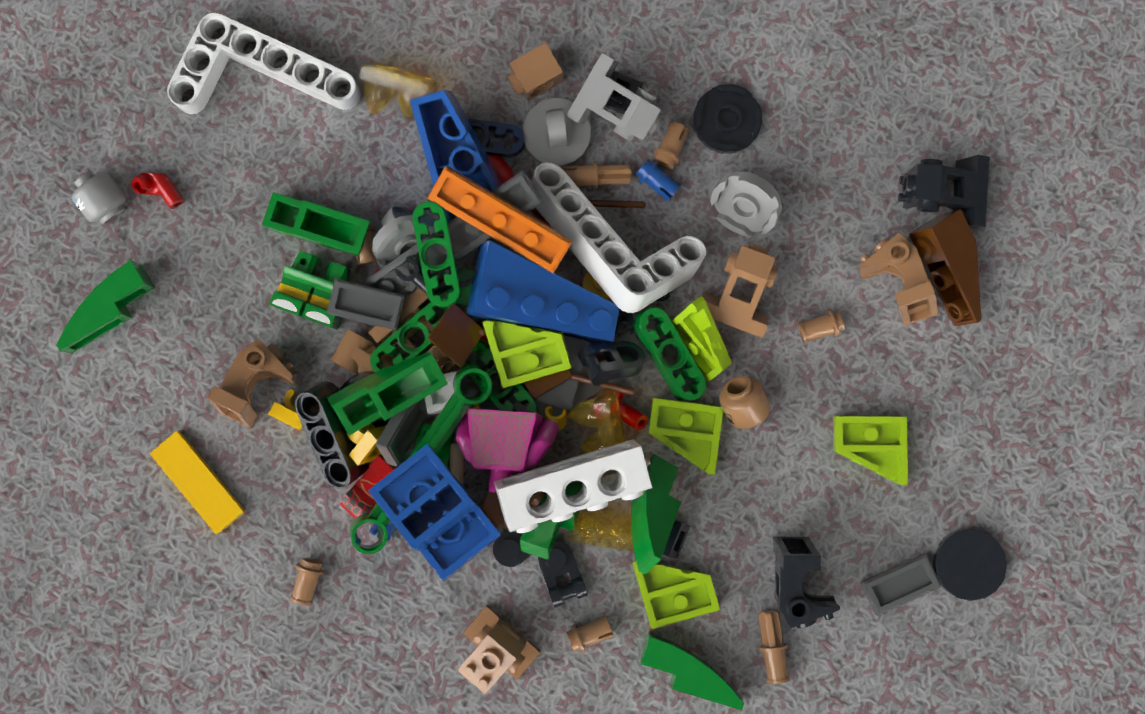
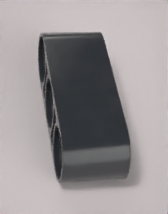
M324 381L298 395L295 401V408L325 479L332 487L342 489L360 478L368 470L370 462L357 465L349 456L357 444L349 439L347 431L327 397L340 390L334 383Z

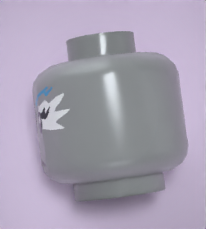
M89 171L74 182L77 189L72 193V201L89 222L96 223L100 221L104 225L125 210L123 204L126 201V195L110 174L100 173L94 175L92 171Z

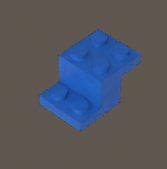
M428 444L368 490L412 549L422 553L442 581L447 580L501 536V533L458 478L451 474Z

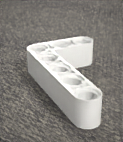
M209 13L200 20L167 89L169 99L178 108L188 114H197L207 105L230 58L339 109H352L358 104L361 97L360 88L348 72L218 13ZM225 28L222 37L212 39L215 30ZM256 42L254 51L248 54L243 53L246 44ZM281 56L288 57L285 66L274 68V62L277 58ZM209 58L210 62L207 68L198 71V63L203 59ZM313 70L319 71V77L314 82L307 83L304 81L308 72ZM347 84L351 86L348 95L344 97L335 96L336 90L341 85ZM194 89L193 97L189 101L182 102V96L185 91Z
M546 162L536 168L531 182L544 200L536 206V209L554 230L573 240L569 249L619 309L627 313L638 312L695 276L707 253L706 247L701 240L693 236L681 237L646 259L639 261L560 166Z

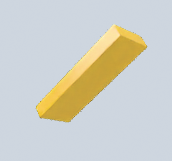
M175 431L149 453L216 535L220 534L246 512L180 431Z

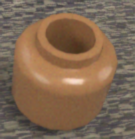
M737 376L730 379L719 395L720 406L726 419L732 426L738 429H749L758 426L768 417L771 410L770 401L763 385L752 377Z

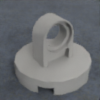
M550 98L539 102L529 111L523 122L524 143L527 152L540 163H554L562 168V165L575 164L585 154L591 141V125L588 117L585 123L581 124L566 116L573 104L572 101L563 98Z
M758 167L754 174L736 171L725 175L715 186L710 200L711 206L715 204V208L719 212L717 215L719 222L729 230L743 236H750L751 232L761 231V235L767 234L776 225L782 210L781 198L774 186L769 183L772 175Z
M397 205L392 206L381 220L383 227L373 239L372 251L380 268H383L417 244L412 220L413 215ZM428 216L420 218L421 223L428 225L430 234L435 232L434 220Z

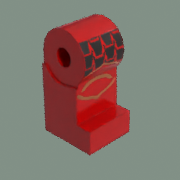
M378 455L370 464L368 470L343 497L339 505L354 519L362 514H370L377 502L368 490L395 470L397 466L387 464L384 457Z

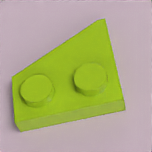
M701 295L671 322L705 380L709 382L730 366L732 361L708 305Z
M491 319L482 322L503 388L573 367L563 332Z
M652 398L648 434L707 474L715 475L723 410L717 406Z
M833 417V447L835 453L898 485H908L907 417Z
M636 560L632 561L651 629L720 610L710 574L656 564L647 574L639 572Z

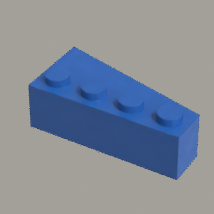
M442 90L410 99L433 186L445 166L451 167L491 192L503 185L452 91ZM444 209L448 222L456 217V215Z
M490 240L479 245L467 315L563 332V335L599 343L614 341L619 308L615 304Z

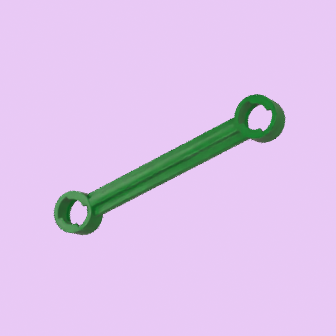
M465 366L455 374L453 379L455 392L409 458L426 444L430 445L433 451L438 454L470 406L482 403L489 397L492 390V382L485 371L477 366ZM469 373H478L477 375L481 379L480 390L482 392L476 397H465L464 391L460 387L462 378ZM378 503L370 514L358 516L350 526L349 533L352 544L357 551L363 554L379 552L385 546L388 539L386 527L391 520ZM364 523H375L378 526L377 538L379 540L371 545L360 544L361 539L357 535V529Z

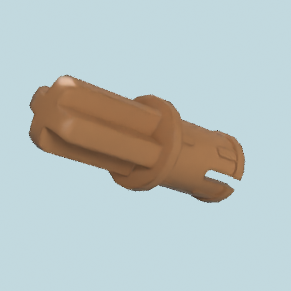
M594 161V164L562 165V169L577 187L595 186V189H598V185L626 184L632 180V168L628 164L597 166V161Z
M777 610L762 611L758 614L762 646L759 647V651L764 653L767 683L781 684L789 682L790 678L788 676L785 649L788 648V644L783 641L780 614Z

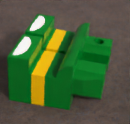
M300 251L292 267L285 265L283 279L277 292L274 291L269 305L338 330L342 317L326 313L334 279L349 281L350 269L331 262L325 279L314 276L320 258Z

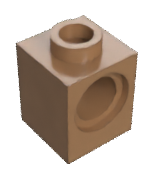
M546 42L509 63L512 75L508 76V80L517 95L523 93L527 101L564 81L563 71Z

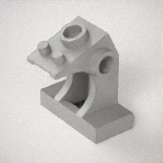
M601 53L566 116L577 123L584 124L592 110L614 123L616 126L613 131L625 139L632 141L634 136L644 140L647 134L651 135L655 131L660 121L658 114L661 109L654 104L657 98L640 87L634 93L611 79L610 77L619 62ZM614 90L632 100L622 118L604 108Z

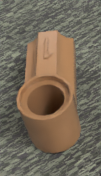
M347 329L330 361L354 374L374 372L371 368L370 357L376 349L374 347L375 344ZM387 354L382 355L383 364L380 368L394 365L393 359L395 357H390Z

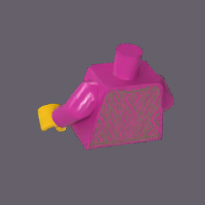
M475 404L474 408L468 409L458 423L456 441L466 460L472 463L473 468L490 471L489 492L497 493L494 481L510 477L512 472L523 473L530 471L531 467L537 466L551 448L558 431L566 426V409H563L560 416L553 417L552 406H547L545 408V421H543V416L537 413L482 410L479 404Z

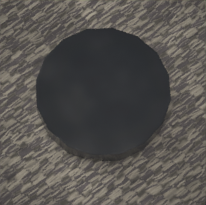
M734 84L718 85L712 88L698 100L693 113V128L698 139L708 149L721 154L737 153L748 148L757 138L762 126V109L759 103L756 102V99L752 97L753 95L747 89Z
M968 528L950 533L939 543L933 558V568L945 591L956 598L974 601L985 599L998 590L1005 579L1007 563L1005 553L996 539L986 532Z

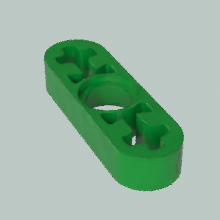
M423 202L415 208L412 220L426 293L433 304L440 307H450L459 300L461 287L447 215L444 209L437 203ZM431 209L433 214L440 215V220L434 222L436 234L444 232V239L430 238L423 242V235L430 236L428 225L420 222V218L426 216V210ZM440 244L447 250V258L441 265H432L427 260V251L432 245ZM450 267L451 275L444 274L446 285L453 286L454 292L449 293L448 300L443 301L441 296L434 294V289L440 287L438 276L430 278L429 272H441Z
M430 302L379 345L370 357L373 371L376 373L387 368H380L383 364L381 357L384 354L391 357L399 350L393 346L396 342L410 355L405 359L404 355L400 353L393 359L394 365L425 354L434 346L427 339L431 331L421 321L426 318L431 324L438 317L435 311L440 306ZM412 329H421L425 334V341L418 348H410L406 344V335Z
M650 308L639 312L634 320L635 332L673 395L680 400H695L701 397L706 388L705 378L668 315L659 308ZM647 317L650 319L657 318L656 331H648L646 329V325L649 323ZM668 335L667 339L660 340L654 344V340L660 339L659 336ZM668 344L673 345L678 352V358L672 365L667 364L662 358V350ZM686 365V368L680 370L681 373L672 374L673 370L680 369ZM683 376L685 378H693L694 383L690 385L692 392L690 390L683 391L682 386L685 384Z
M478 342L473 351L477 355L483 352L480 358L489 368L486 373L492 379L494 376L499 375L496 366L491 368L495 364L492 352L484 344ZM470 357L467 358L462 368L468 366L471 362ZM469 373L468 375L481 387L478 373ZM521 384L509 386L502 393L496 394L491 392L489 398L501 411L516 412V408L507 400L514 395L522 405L530 403L527 407L528 412L539 413L537 403ZM515 389L519 390V392L513 394ZM507 400L504 405L501 404L502 401Z

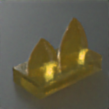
M373 61L362 64L359 77L365 80V100L372 115L377 114L387 105L394 89L398 90L400 109L408 119L414 116L410 99L434 93L437 83L436 80Z
M602 389L597 398L577 404L567 414V417L583 426L598 428L599 432L589 436L581 445V449L586 453L627 441L616 391Z
M587 508L580 510L574 531H571L570 541L634 552L631 514L606 510L588 511Z

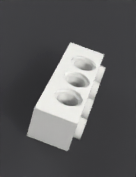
M634 439L494 481L505 523L510 532L516 530L517 533L532 531L538 527L537 523L552 519V522L565 521L573 517V512L586 508L588 511L603 509L608 506L609 501L621 497L622 500L636 499L643 495L644 490L652 488L642 447ZM608 470H616L617 475L614 482L609 485H602L601 477L603 473ZM576 480L582 482V488L579 493L573 496L565 494L566 486L570 482ZM540 491L547 493V499L541 506L534 507L529 505V500L534 493Z

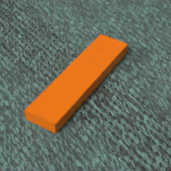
M449 166L444 167L427 198L552 273L555 272L573 241Z

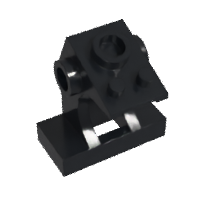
M975 155L956 160L955 168L943 166L942 160L923 159L920 164L909 170L905 176L899 177L902 193L898 194V202H903V208L917 207V210L920 212H938L940 207H947L952 209V211L961 209L970 229L986 227L990 157ZM947 179L954 182L953 196L946 195Z
M773 537L775 599L789 628L809 627L815 624L818 618L823 616L825 620L834 618L833 613L840 610V606L836 603L834 596H817L803 591L802 584L806 574L810 570H821V555L810 538Z

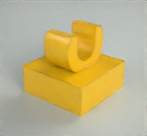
M290 389L285 394V404L274 402L268 415L300 431H305L294 405L297 391Z
M370 423L350 436L347 433L349 439L357 444L349 454L357 465L374 461L378 455H382L376 442L386 425L376 428Z

